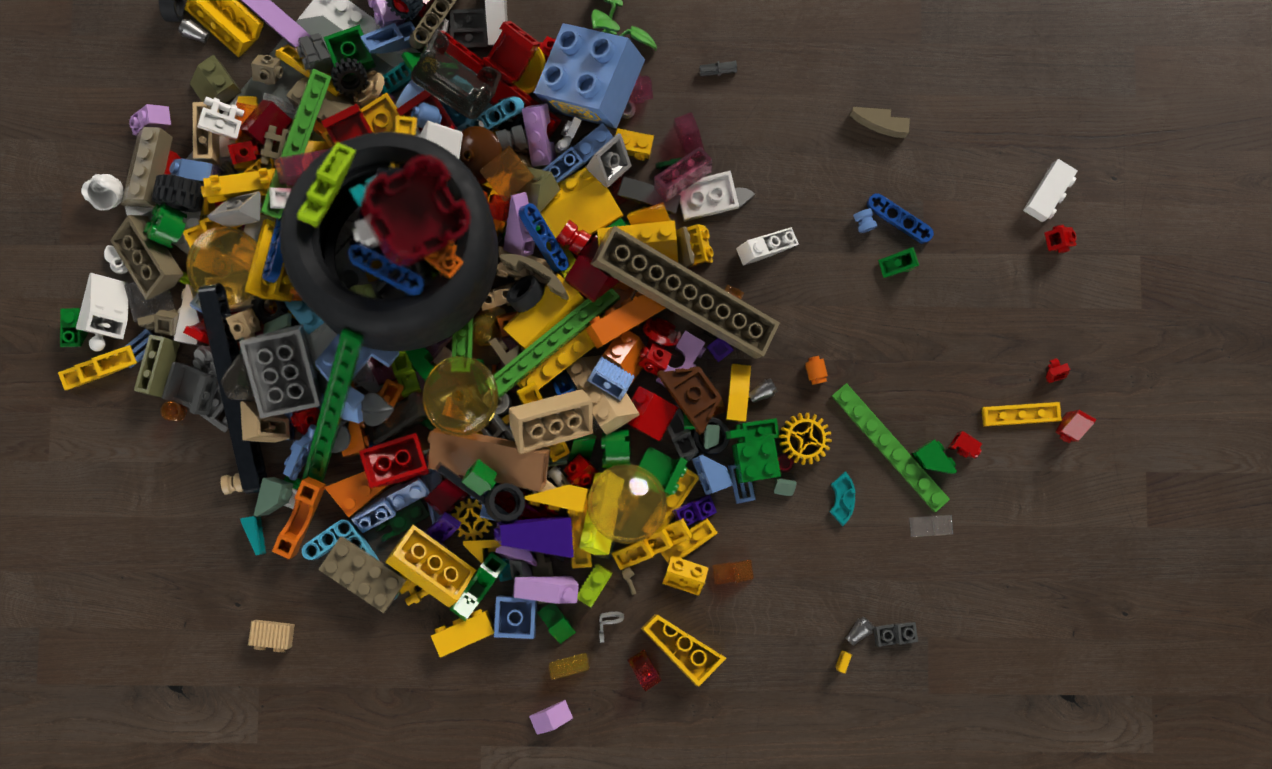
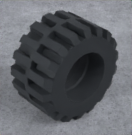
M157 175L152 200L159 205L164 203L180 211L200 212L204 202L201 192V186L203 185L197 181L180 176Z

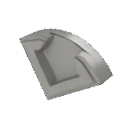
M735 188L740 208L755 196V193L749 189Z

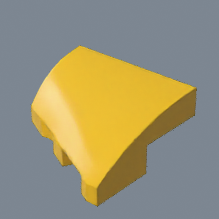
M664 202L648 208L637 209L629 212L627 215L631 225L671 221Z

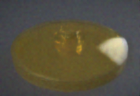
M230 227L213 228L200 235L189 250L186 267L189 281L196 293L198 294V289L201 286L221 283L225 288L229 306L243 303L251 298L253 295L245 292V287L257 242L244 231Z
M469 357L448 358L436 365L426 379L423 389L424 409L431 423L441 432L450 436L473 435L485 428L495 414L498 404L496 381L490 370L476 359Z
M622 464L608 468L596 478L588 494L587 508L593 525L602 535L615 542L630 544L643 541L658 530L666 515L667 499L661 483L652 473L639 466Z

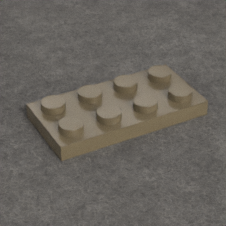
M340 536L318 569L382 613H386L407 581L405 577L343 536Z

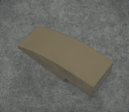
M853 107L850 112V117L878 133L898 138H906L909 134L910 118L891 117V109Z

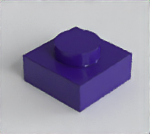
M717 338L706 347L717 362H720L733 352L732 347L720 338Z

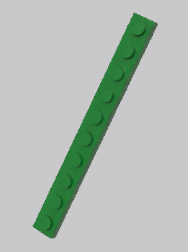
M344 329L341 332L302 480L311 477L323 483L364 340V336L348 329Z

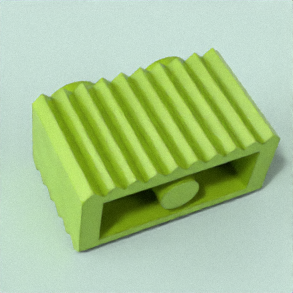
M595 564V567L590 572L591 574L588 575L578 591L577 599L589 607L593 606L612 575L611 571L600 564Z

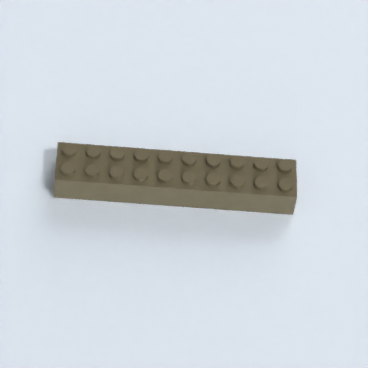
M616 226L607 230L590 263L754 359L765 356L780 322Z

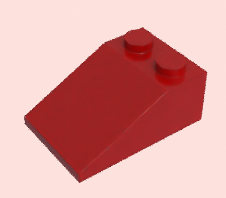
M417 433L359 451L370 489L430 474Z

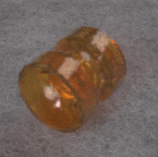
M174 401L165 402L161 407V415L166 420L181 421L187 414L186 407Z

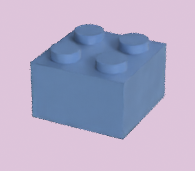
M498 595L496 597L494 637L534 639L536 637L537 601Z

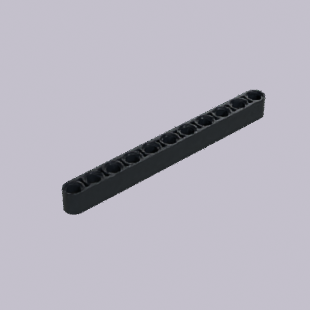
M221 283L204 285L199 287L198 296L242 489L246 494L259 493L262 479L267 478L260 442L243 441L240 402H250L237 340H235L230 332L226 320L227 317L231 316L226 291Z

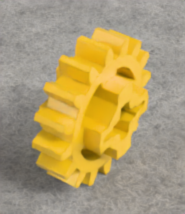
M470 498L467 504L461 501V507L455 506L457 513H451V516L469 528L470 532H467L460 525L457 529L460 531L458 536L465 535V540H469L470 536H472L473 541L477 540V535L483 538V532L489 533L490 531L487 527L493 526V523L489 522V519L479 517L480 514L476 512L475 507L481 510L482 504L480 505L477 500L473 503ZM467 508V513L464 517L460 518L462 511ZM471 514L477 518V521L473 523L474 525H472V522H468ZM485 521L483 527L478 531V525Z

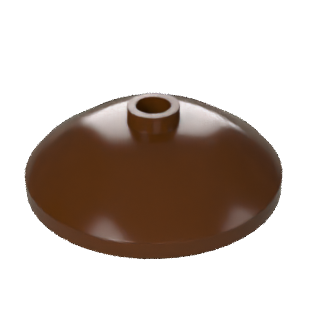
M471 126L461 131L463 137L459 160L472 172L480 185L486 184L500 170L502 164L501 144L496 135L485 127Z

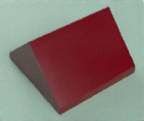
M262 100L242 123L240 131L264 147L266 141L264 136L265 132H268L269 125L276 126V135L281 136L282 129H288L293 120L273 101Z
M579 255L564 281L594 303L620 281L591 265L590 263L593 259Z

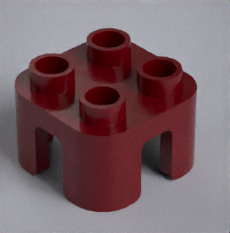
M418 156L408 161L402 171L387 177L386 173L376 176L368 183L361 199V211L383 253L394 264L401 266L414 264L453 244L467 230L470 224V212L463 199L458 202L454 201L446 185L451 178L445 164L434 156Z

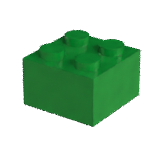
M360 25L323 37L335 68L336 62L341 64V59L347 62V58H350L351 62H353V59H356L357 62L360 61L365 71L376 67L372 54L369 53L360 39V36L364 35ZM348 73L344 75L342 79L354 75V73Z
M774 438L732 445L738 484L781 477Z

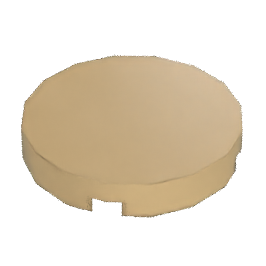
M375 70L366 73L368 77V85H365L366 89L364 91L360 89L361 93L359 95L355 92L354 101L360 106L365 107L377 99L383 89L384 77Z

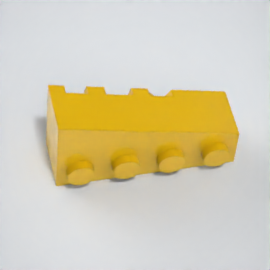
M654 615L641 628L698 687L726 659L723 655L659 615Z

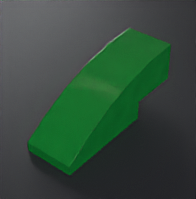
M425 347L406 351L416 371L428 386L431 387L441 375L430 363L434 360L430 352Z

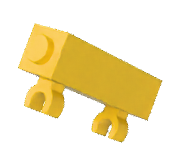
M261 168L253 172L224 176L211 175L210 178H203L204 185L201 186L202 196L207 198L209 204L224 202L228 198L258 191L261 196H265L275 168Z

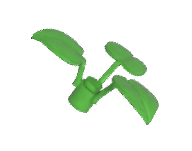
M603 0L611 4V12L608 16L602 11L593 10L591 15L593 28H603V32L616 35L620 27L612 20L616 6L622 7L623 1ZM631 26L630 29L619 35L624 37L630 34L635 40L652 47L655 51L657 50L653 38L646 31L638 27Z

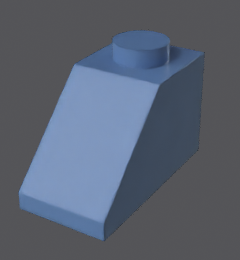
M183 158L175 159L170 165L171 175L188 178L204 184L203 178H210L213 164Z
M704 455L692 459L705 495L733 486L731 473L727 471L725 466Z

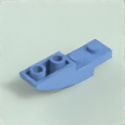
M602 123L543 170L552 172L558 184L588 163L593 155L613 138V135Z
M419 476L406 483L399 482L370 501L351 520L364 533L393 518L396 515V511L427 496L429 489Z

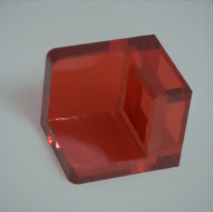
M497 194L490 195L489 208L494 220L507 221L511 197Z

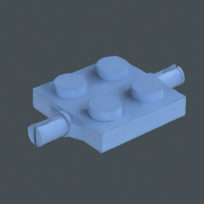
M311 424L308 432L299 441H294L290 448L292 451L291 455L285 460L284 465L286 467L283 474L293 481L297 479L302 467L307 463L316 425Z

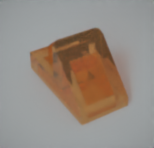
M751 559L712 565L715 585L731 582L738 583L754 579Z

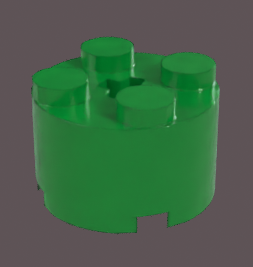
M164 203L161 205L156 204L152 210L153 217L151 222L148 221L143 232L147 233L148 239L172 248L171 243H177L184 231L186 223L183 222V217L187 218V214Z
M615 430L608 435L602 433L601 446L602 449H605L602 456L603 468L630 469L629 430Z

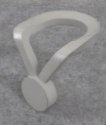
M615 611L600 614V643H604L603 625L622 622L624 620L623 613ZM606 617H619V619L602 621V618Z

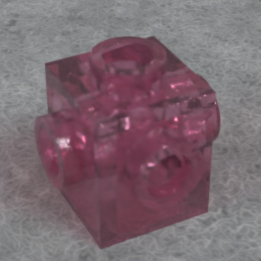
M639 74L629 98L630 102L635 104L653 99L652 82L648 75L642 76Z

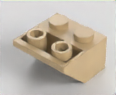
M240 402L243 441L276 443L290 438L289 419L285 414L260 418L256 402Z

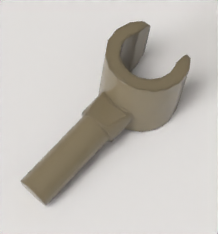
M630 567L622 570V575L628 583L631 594L634 595L636 591L630 578L635 574Z

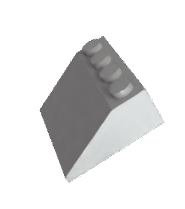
M304 325L288 327L239 341L260 418L321 405L323 397Z

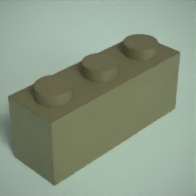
M149 335L134 391L162 398L171 365L175 362L179 342L165 337Z

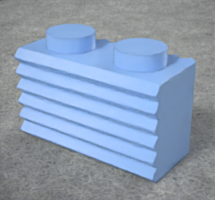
M601 357L587 381L621 401L631 385L634 375Z

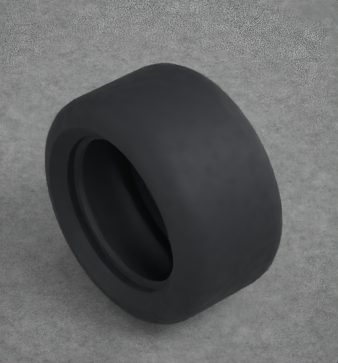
M378 132L356 136L341 142V144L356 150V154L332 203L318 226L315 227L299 220L297 213L307 200V192L317 179L316 173L333 149L331 147L317 157L303 171L288 195L283 209L280 226V246L284 266L294 289L309 308L336 333L341 335L344 329H348L364 336L362 346L383 351H409L428 347L450 337L464 327L479 311L492 288L497 271L499 251L497 233L489 204L479 182L461 160L447 149L425 138L399 132ZM422 155L434 156L441 160L451 176L446 185L454 201L458 202L463 199L470 212V224L467 230L452 244V246H457L454 254L464 262L451 278L444 274L440 276L441 272H439L431 282L424 286L423 291L418 295L408 294L397 298L378 299L360 295L342 285L335 265L336 242L346 220L359 208L350 189L359 184L364 186L366 180L377 175L378 168L390 171L391 162L400 164V168L404 169L408 161Z

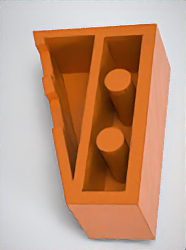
M364 471L324 488L348 517H353L360 509L393 484L370 489Z

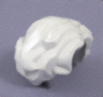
M95 174L91 180L83 184L81 193L85 200L89 201L95 209L110 210L121 203L124 188L121 181L112 175Z

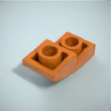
M443 248L424 258L449 278L464 263L448 248Z

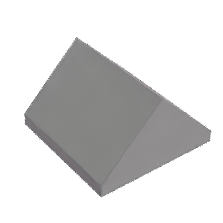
M618 133L593 155L586 166V169L607 188L632 166L622 135Z
M258 191L228 198L211 212L208 218L228 228L260 221L261 194Z

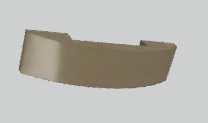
M500 255L499 258L504 265L518 273L525 267L549 281L547 285L551 292L565 300L569 299L560 280L543 264L522 255Z

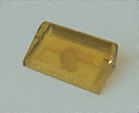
M586 653L549 663L552 680L587 671L590 668Z

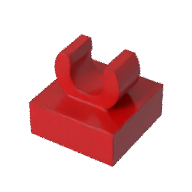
M1057 358L1050 360L1049 370L1046 375L1048 383L1067 378L1071 370L1068 363L1060 365Z

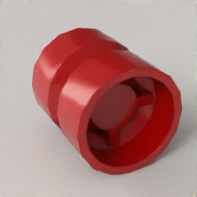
M569 220L556 237V240L563 246L568 245V250L577 256L591 238V235L584 230L579 231L578 226Z

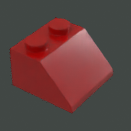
M638 386L631 401L640 415L626 424L661 441L678 407Z

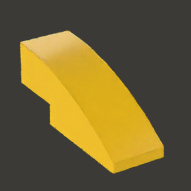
M731 365L726 420L746 422L751 366Z

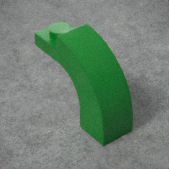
M491 552L450 610L466 621L492 588L507 563Z

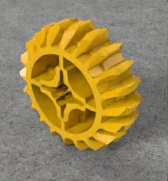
M801 413L797 414L798 420L791 416L792 424L789 421H785L788 429L782 427L781 431L785 432V435H779V438L785 439V442H781L779 445H786L787 447L782 452L786 453L789 451V459L794 455V463H797L800 458L801 465H805L806 459L809 464H813V457L819 462L820 457L818 454L825 457L826 453L823 449L830 450V447L825 445V443L832 442L831 439H826V436L831 435V432L825 433L824 429L828 428V425H820L823 422L822 418L816 422L817 415L815 414L811 419H809V413H805L804 419ZM808 423L804 432L792 430L797 424ZM813 427L819 432L820 442L813 437ZM807 433V438L811 442L803 444V439L800 436H804ZM790 436L798 441L797 451L791 445ZM808 445L818 447L810 455L802 454Z

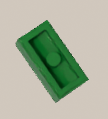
M590 434L574 439L569 462L578 454L590 460L596 435Z

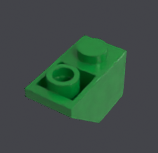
M81 308L60 309V347L82 346L89 332L76 329Z
M935 439L930 440L912 453L919 465L925 470L946 474H955L957 472L955 462L951 457L945 455L943 452L945 451L944 446L939 441L936 442Z

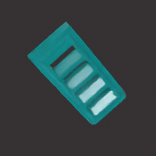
M405 61L383 75L384 82L387 81L391 87L387 90L384 84L383 94L386 92L389 96L406 87L414 78ZM405 70H407V72L409 73L407 77L403 72ZM398 74L403 78L401 81L397 77ZM393 77L397 83L395 85L390 80Z
M261 516L240 518L255 555L266 554Z

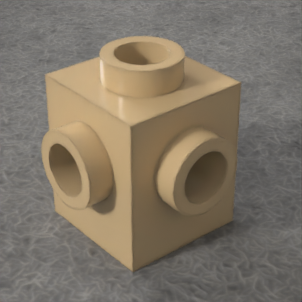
M252 308L226 318L230 332L235 340L242 337L244 340L255 337V332L262 330L259 319L255 316Z

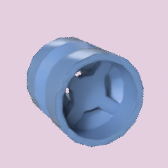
M871 208L853 215L855 221L858 222L859 233H865L878 227L876 221L872 218L873 212Z

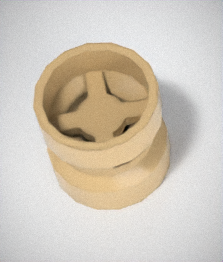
M235 473L234 476L225 475L221 477V488L225 495L232 494L233 491L244 492L239 473Z

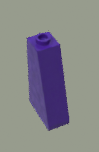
M568 515L498 522L497 528H494L495 541L498 540L501 546L569 558L574 557L571 517Z

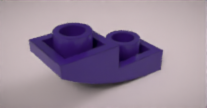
M710 495L700 497L672 511L675 520L684 519L687 526L698 520H704L717 512Z

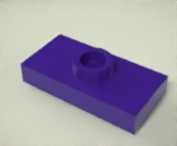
M445 512L428 528L426 533L438 542L443 543L460 527L462 522Z

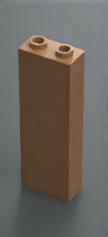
M441 426L436 427L429 433L428 442L430 443V449L426 457L428 469L436 470V466L441 462L457 475L465 476L468 468L479 459L497 472L494 479L496 483L513 484L520 488L541 491L546 486L550 448L543 447L520 454L515 441Z

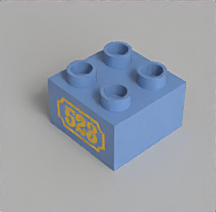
M563 23L534 90V94L544 104L547 103L548 108L554 113L573 118L576 117L600 125L603 123L607 127L617 129L645 59L627 37Z

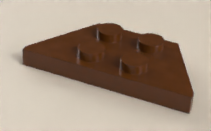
M700 367L681 368L665 372L664 370L659 371L657 376L698 434L701 435L722 397Z

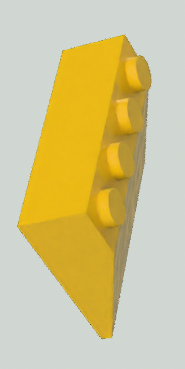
M586 167L559 182L558 185L561 190L540 212L555 238L569 220L578 226L579 231L584 230L593 235L597 232L598 228H605L623 217V213L608 188L601 184ZM559 243L563 252L568 249V245L563 246Z

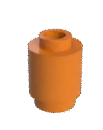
M819 356L808 358L805 366L812 385L827 382L826 377H828L824 358L820 359Z

